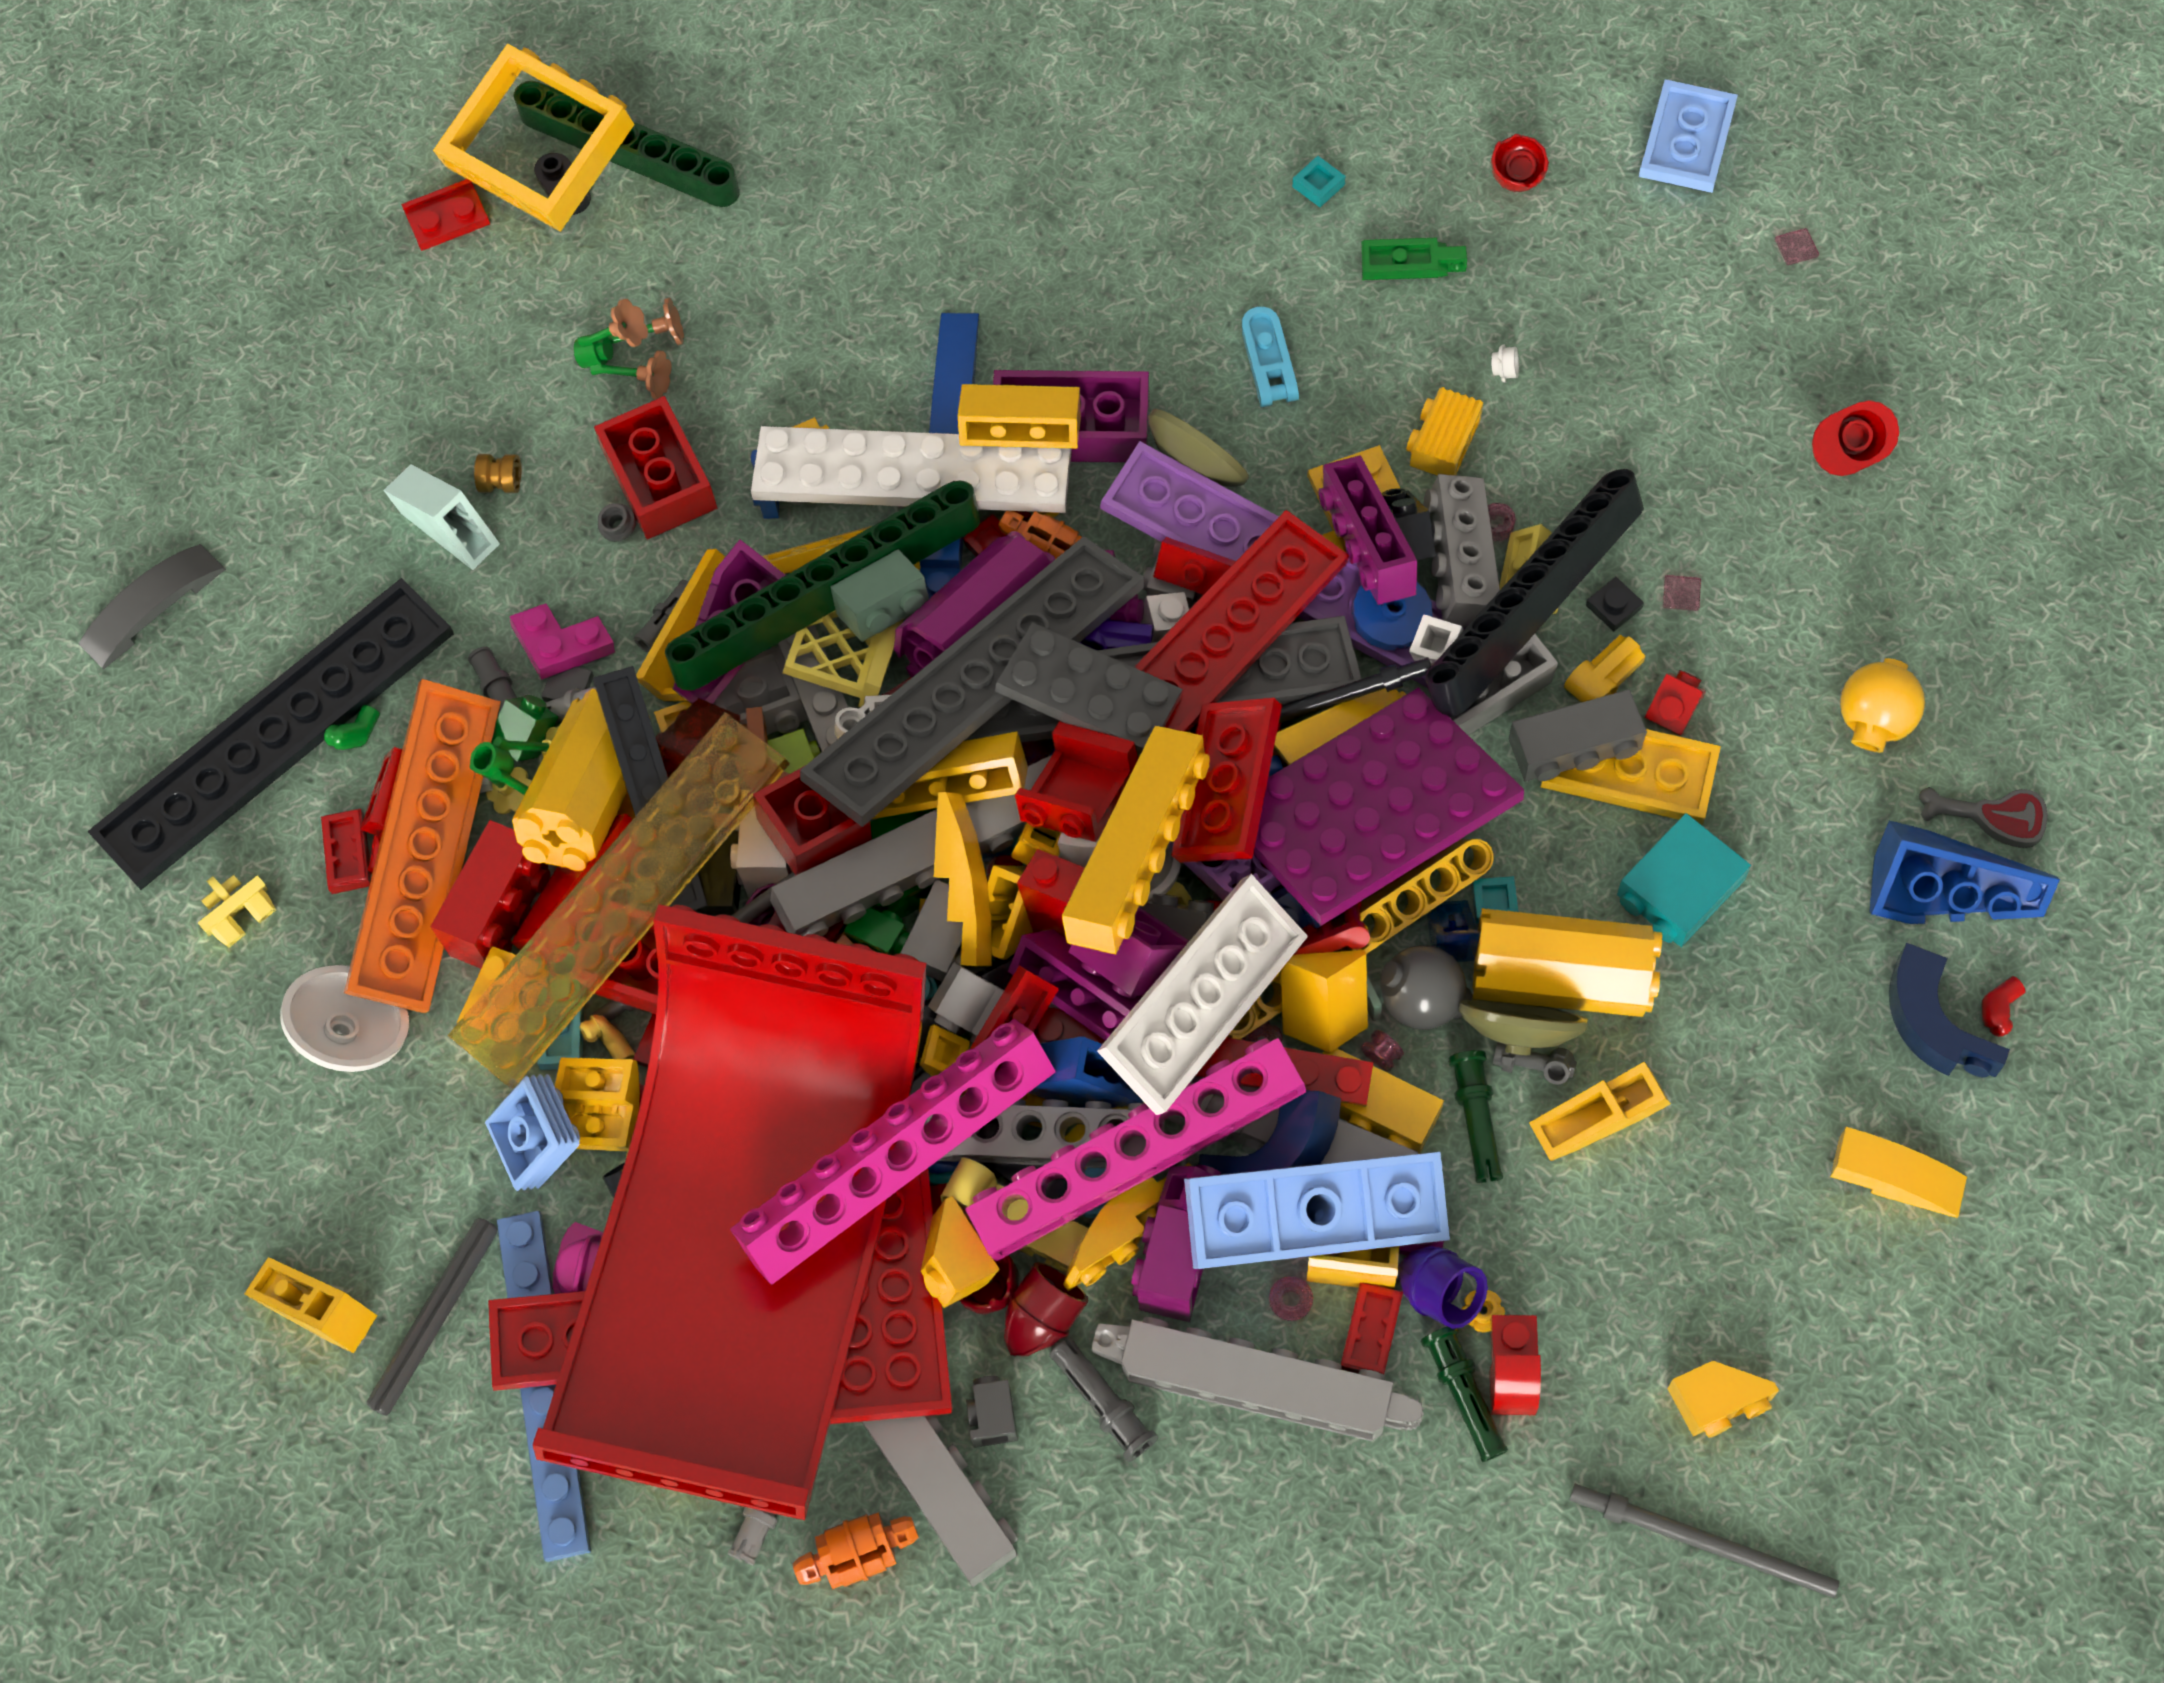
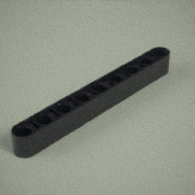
M1618 469L1603 476L1428 669L1425 674V680L1433 704L1439 712L1449 717L1465 712L1640 516L1644 507L1635 474L1631 470Z

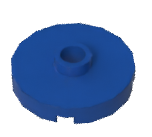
M1418 582L1416 595L1380 605L1377 604L1371 591H1365L1361 585L1351 606L1355 621L1354 626L1358 634L1370 645L1383 650L1395 651L1396 648L1411 647L1423 615L1433 617L1432 602L1426 590ZM1394 605L1399 609V612H1391L1387 606Z

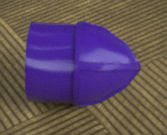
M1428 1246L1412 1251L1398 1264L1403 1294L1414 1310L1423 1316H1429L1441 1324L1455 1329L1470 1323L1481 1311L1488 1290L1487 1277L1481 1269L1459 1258L1455 1252L1446 1248ZM1466 1272L1475 1278L1477 1288L1471 1305L1467 1309L1462 1310L1451 1303L1461 1288L1463 1274Z

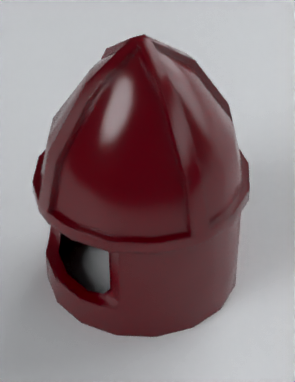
M1034 1263L1016 1291L1011 1292L1009 1296L1010 1301L1005 1311L1004 1341L1011 1356H1029L1051 1347L1061 1338L1067 1337L1070 1327L1089 1302L1088 1296L1079 1286L1068 1291L1063 1285L1066 1275L1047 1264Z

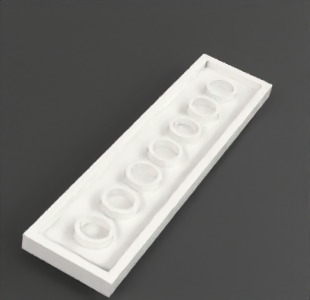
M761 426L751 494L753 500L908 506L947 483L961 480L970 483L974 488L979 510L1066 513L1072 448L960 446L959 434Z

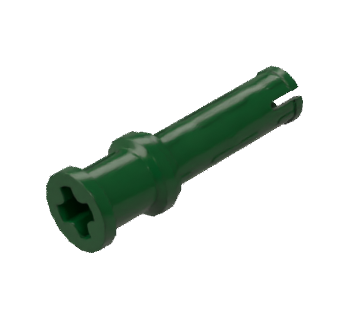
M1469 1050L1453 1054L1448 1058L1449 1066L1455 1070L1458 1090L1454 1093L1455 1100L1464 1108L1476 1183L1487 1182L1486 1178L1489 1177L1487 1166L1491 1182L1503 1179V1173L1500 1168L1488 1103L1492 1099L1493 1089L1492 1086L1487 1085L1483 1063L1487 1060L1485 1051Z
M1446 1326L1423 1337L1421 1343L1423 1347L1429 1348L1439 1370L1436 1375L1438 1381L1442 1382L1443 1385L1449 1386L1481 1456L1480 1459L1482 1462H1486L1503 1455L1508 1451V1448L1500 1436L1489 1408L1472 1375L1475 1372V1364L1473 1359H1467L1457 1337L1459 1329H1452Z

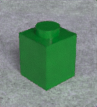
M532 695L506 699L496 720L491 743L493 744L497 737L508 741L542 742L546 739L547 730L555 726L559 716L547 709V704L543 700ZM508 751L511 757L518 762L538 758L542 754L541 751Z

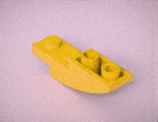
M1151 1177L1106 1203L1089 1227L1070 1262L1063 1283L1068 1291L1082 1282L1086 1287L1092 1285L1106 1273V1267L1115 1261L1118 1265H1123L1139 1252L1140 1248L1137 1244L1143 1236L1148 1216L1156 1218L1157 1205L1166 1177L1158 1182Z

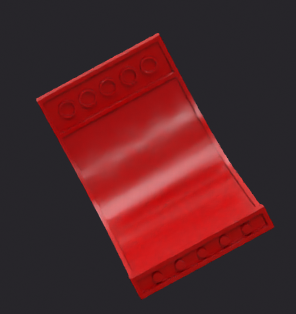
M658 904L653 919L658 959V1000L652 1048L640 1108L623 1171L543 1429H537L532 1446L536 1460L805 1520L888 1198L772 1285L755 1268L730 1228L739 1223L748 1211L759 1208L774 1197L783 1185L797 1180L813 1168L816 1161L821 1157L832 1154L847 1143L856 1131L867 1128L882 1117L890 1106L905 1100L911 1095L923 1022L927 963L920 962L915 957L907 954H895L893 956L875 952L870 947L862 944L847 946L829 942L825 937L816 934L802 936L785 932L775 925L764 924L756 926L740 922L737 918L721 914L715 917L697 913L692 908L684 905H673L670 907ZM897 1141L891 1145L889 1151L896 1146ZM862 1168L858 1169L852 1178L857 1176ZM826 1195L822 1196L817 1204L821 1203ZM790 1222L784 1224L780 1232L786 1229Z

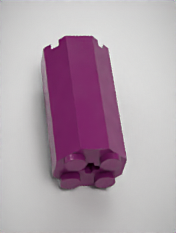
M1011 531L1005 537H998L896 628L894 650L899 658L904 654L908 658L910 664L906 667L909 675L914 677L1051 564L1055 557L1027 541L1019 532Z

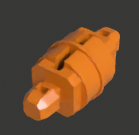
M1006 511L998 524V528L1005 535H1008L1011 531L1019 532L1027 541L1042 551L1050 553L1055 559L1082 538L1079 535L1080 532L1065 525L1064 521H1058L1047 514L1041 515L1035 511L1028 522L1024 521V516L1013 511Z
M878 1512L870 1516L865 1514L850 1521L846 1519L842 1524L824 1530V1534L815 1537L818 1553L813 1555L812 1552H809L797 1558L793 1563L798 1583L804 1585L821 1581V1576L826 1574L832 1589L842 1585L846 1587L861 1580H864V1582L868 1581L869 1577L887 1571L888 1567L897 1564L893 1548L899 1546L902 1549L919 1538L912 1517L903 1516L890 1520L891 1525L885 1527Z

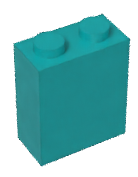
M1685 813L1621 880L1617 896L1620 897V903L1627 912L1634 916L1641 914L1653 924V931L1662 932L1663 941L1668 943L1674 941L1682 947L1745 881L1751 864Z

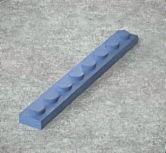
M540 1211L498 1219L497 1226L507 1298L553 1294L544 1226ZM556 1385L520 1388L543 1556L546 1562L591 1552L579 1469L536 1460L532 1446L537 1429H543Z

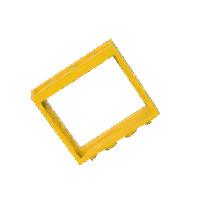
M507 43L433 151L448 169L561 232L635 124L625 110L627 105L613 95H609L606 98L599 94L598 89L588 81L580 79L577 82L570 78L568 72L559 65L551 63L548 66L542 63L539 56L528 48L523 47L522 50H519ZM521 71L528 73L604 115V118L548 199L465 152Z

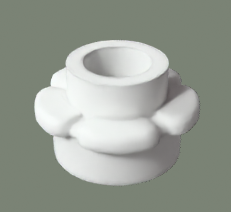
M1505 344L1499 347L1498 352L1492 353L1493 375H1500L1503 383H1506V379L1518 378L1519 376L1517 348H1506Z

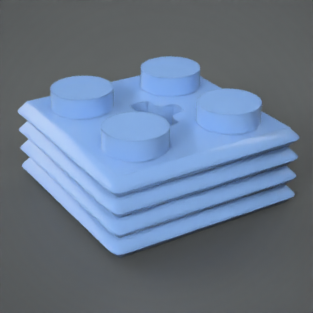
M541 1074L537 1077L532 1075L530 1078L526 1075L485 1122L516 1191H519L521 1188L526 1190L528 1187L531 1190L534 1187L539 1189L580 1144L579 1131L574 1124H571L563 1106L562 1093L555 1088L549 1074H546L544 1077Z

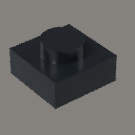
M1617 577L1609 581L1588 598L1586 606L1613 632L1638 613L1644 605V602Z

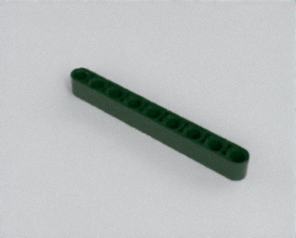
M961 480L945 484L672 640L665 648V656L677 687L687 691L701 688L835 611L830 587L897 549L914 565L972 532L980 523L979 509L972 485Z

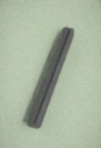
M482 1218L475 1219L369 1396L367 1406L373 1411L385 1416L390 1414L496 1236L498 1229L491 1222Z

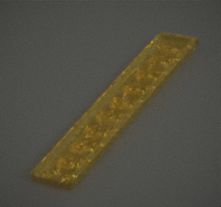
M725 712L451 1030L448 1036L513 1090L652 927L658 904L669 906L754 807L753 794L774 783L790 765L787 759Z

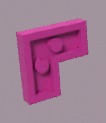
M546 603L509 616L511 627L541 680L615 653L614 642L598 616L563 629L560 628Z

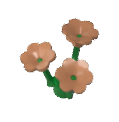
M671 298L664 299V316L653 319L652 323L648 325L644 324V314L638 306H633L628 299L619 300L617 306L611 309L613 322L609 323V327L591 335L578 337L575 340L574 356L578 365L581 368H590L592 375L605 373L637 377L639 381H645L646 389L651 392L653 399L662 397L663 393H666L670 384L669 376L672 370L671 361L666 359L664 351H656L654 357L649 358L647 366L640 365L638 368L605 364L613 358L612 344L626 340L631 347H636L641 344V340L647 338L648 333L655 332V334L669 331L677 345L683 344V327L680 323L678 310L673 305Z

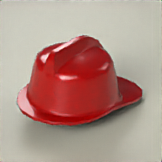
M1868 400L1844 408L1829 415L1819 423L1812 440L1814 458L1819 466L1829 474L1837 476L1854 474L1880 462L1891 454L1898 442L1900 432L1898 420L1892 410L1880 402Z

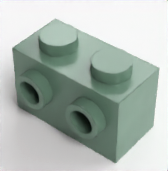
M899 549L830 587L836 614L861 642L913 614L929 600L924 575Z

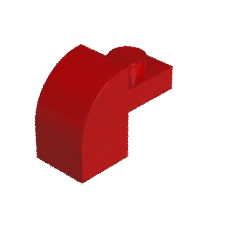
M1492 1315L1490 1319L1492 1364L1489 1370L1491 1415H1536L1539 1408L1541 1387V1358L1538 1355L1537 1315Z

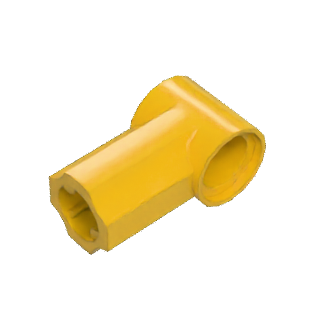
M1619 635L1591 662L1589 660L1582 662L1570 674L1564 684V688L1580 702L1617 693L1619 685L1644 663L1646 656L1641 651L1640 645L1631 637Z

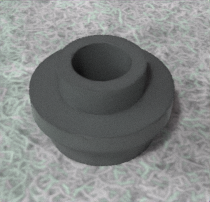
M609 504L598 515L599 532L605 539L612 542L625 540L633 533L636 527L634 512L624 504ZM622 520L620 525L613 528V524L616 521Z

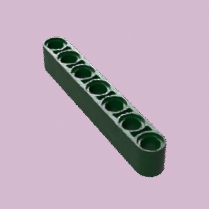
M525 81L517 86L514 91V100L523 124L579 149L584 147L604 118V115L557 89L537 81ZM635 122V125L610 160L612 163L717 207H728L739 197V187L732 164Z

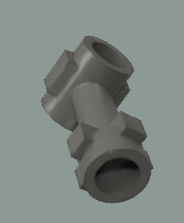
M1497 1042L1493 1065L1501 1066V1071L1512 1073L1514 1065L1543 1071L1546 1080L1555 1085L1563 1084L1568 1078L1574 1076L1577 1062L1568 1049L1558 1047L1550 1055L1531 1051V1055L1526 1056L1505 1052L1506 1044Z

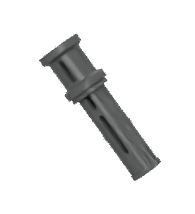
M1067 1338L1066 1341L1063 1340L1050 1352V1358L1062 1369L1070 1382L1099 1416L1100 1429L1104 1433L1109 1432L1125 1451L1123 1457L1127 1462L1134 1461L1154 1445L1158 1439L1155 1431H1148L1133 1413L1134 1405L1126 1399L1121 1400L1114 1393L1105 1379L1080 1351L1072 1338Z

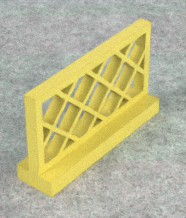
M835 610L807 626L810 627L822 622L830 635L815 640L807 627L796 632L784 665L783 674L860 698L858 707H862L865 696H877L880 693L894 651L895 630L903 623L904 619L865 640L869 646L868 648L853 652L846 639L856 635L849 628L839 631L832 620L838 617ZM836 643L844 656L829 661L821 648ZM812 652L820 665L810 668L797 664L795 661L798 656ZM851 665L859 676L857 682L841 678L836 669Z

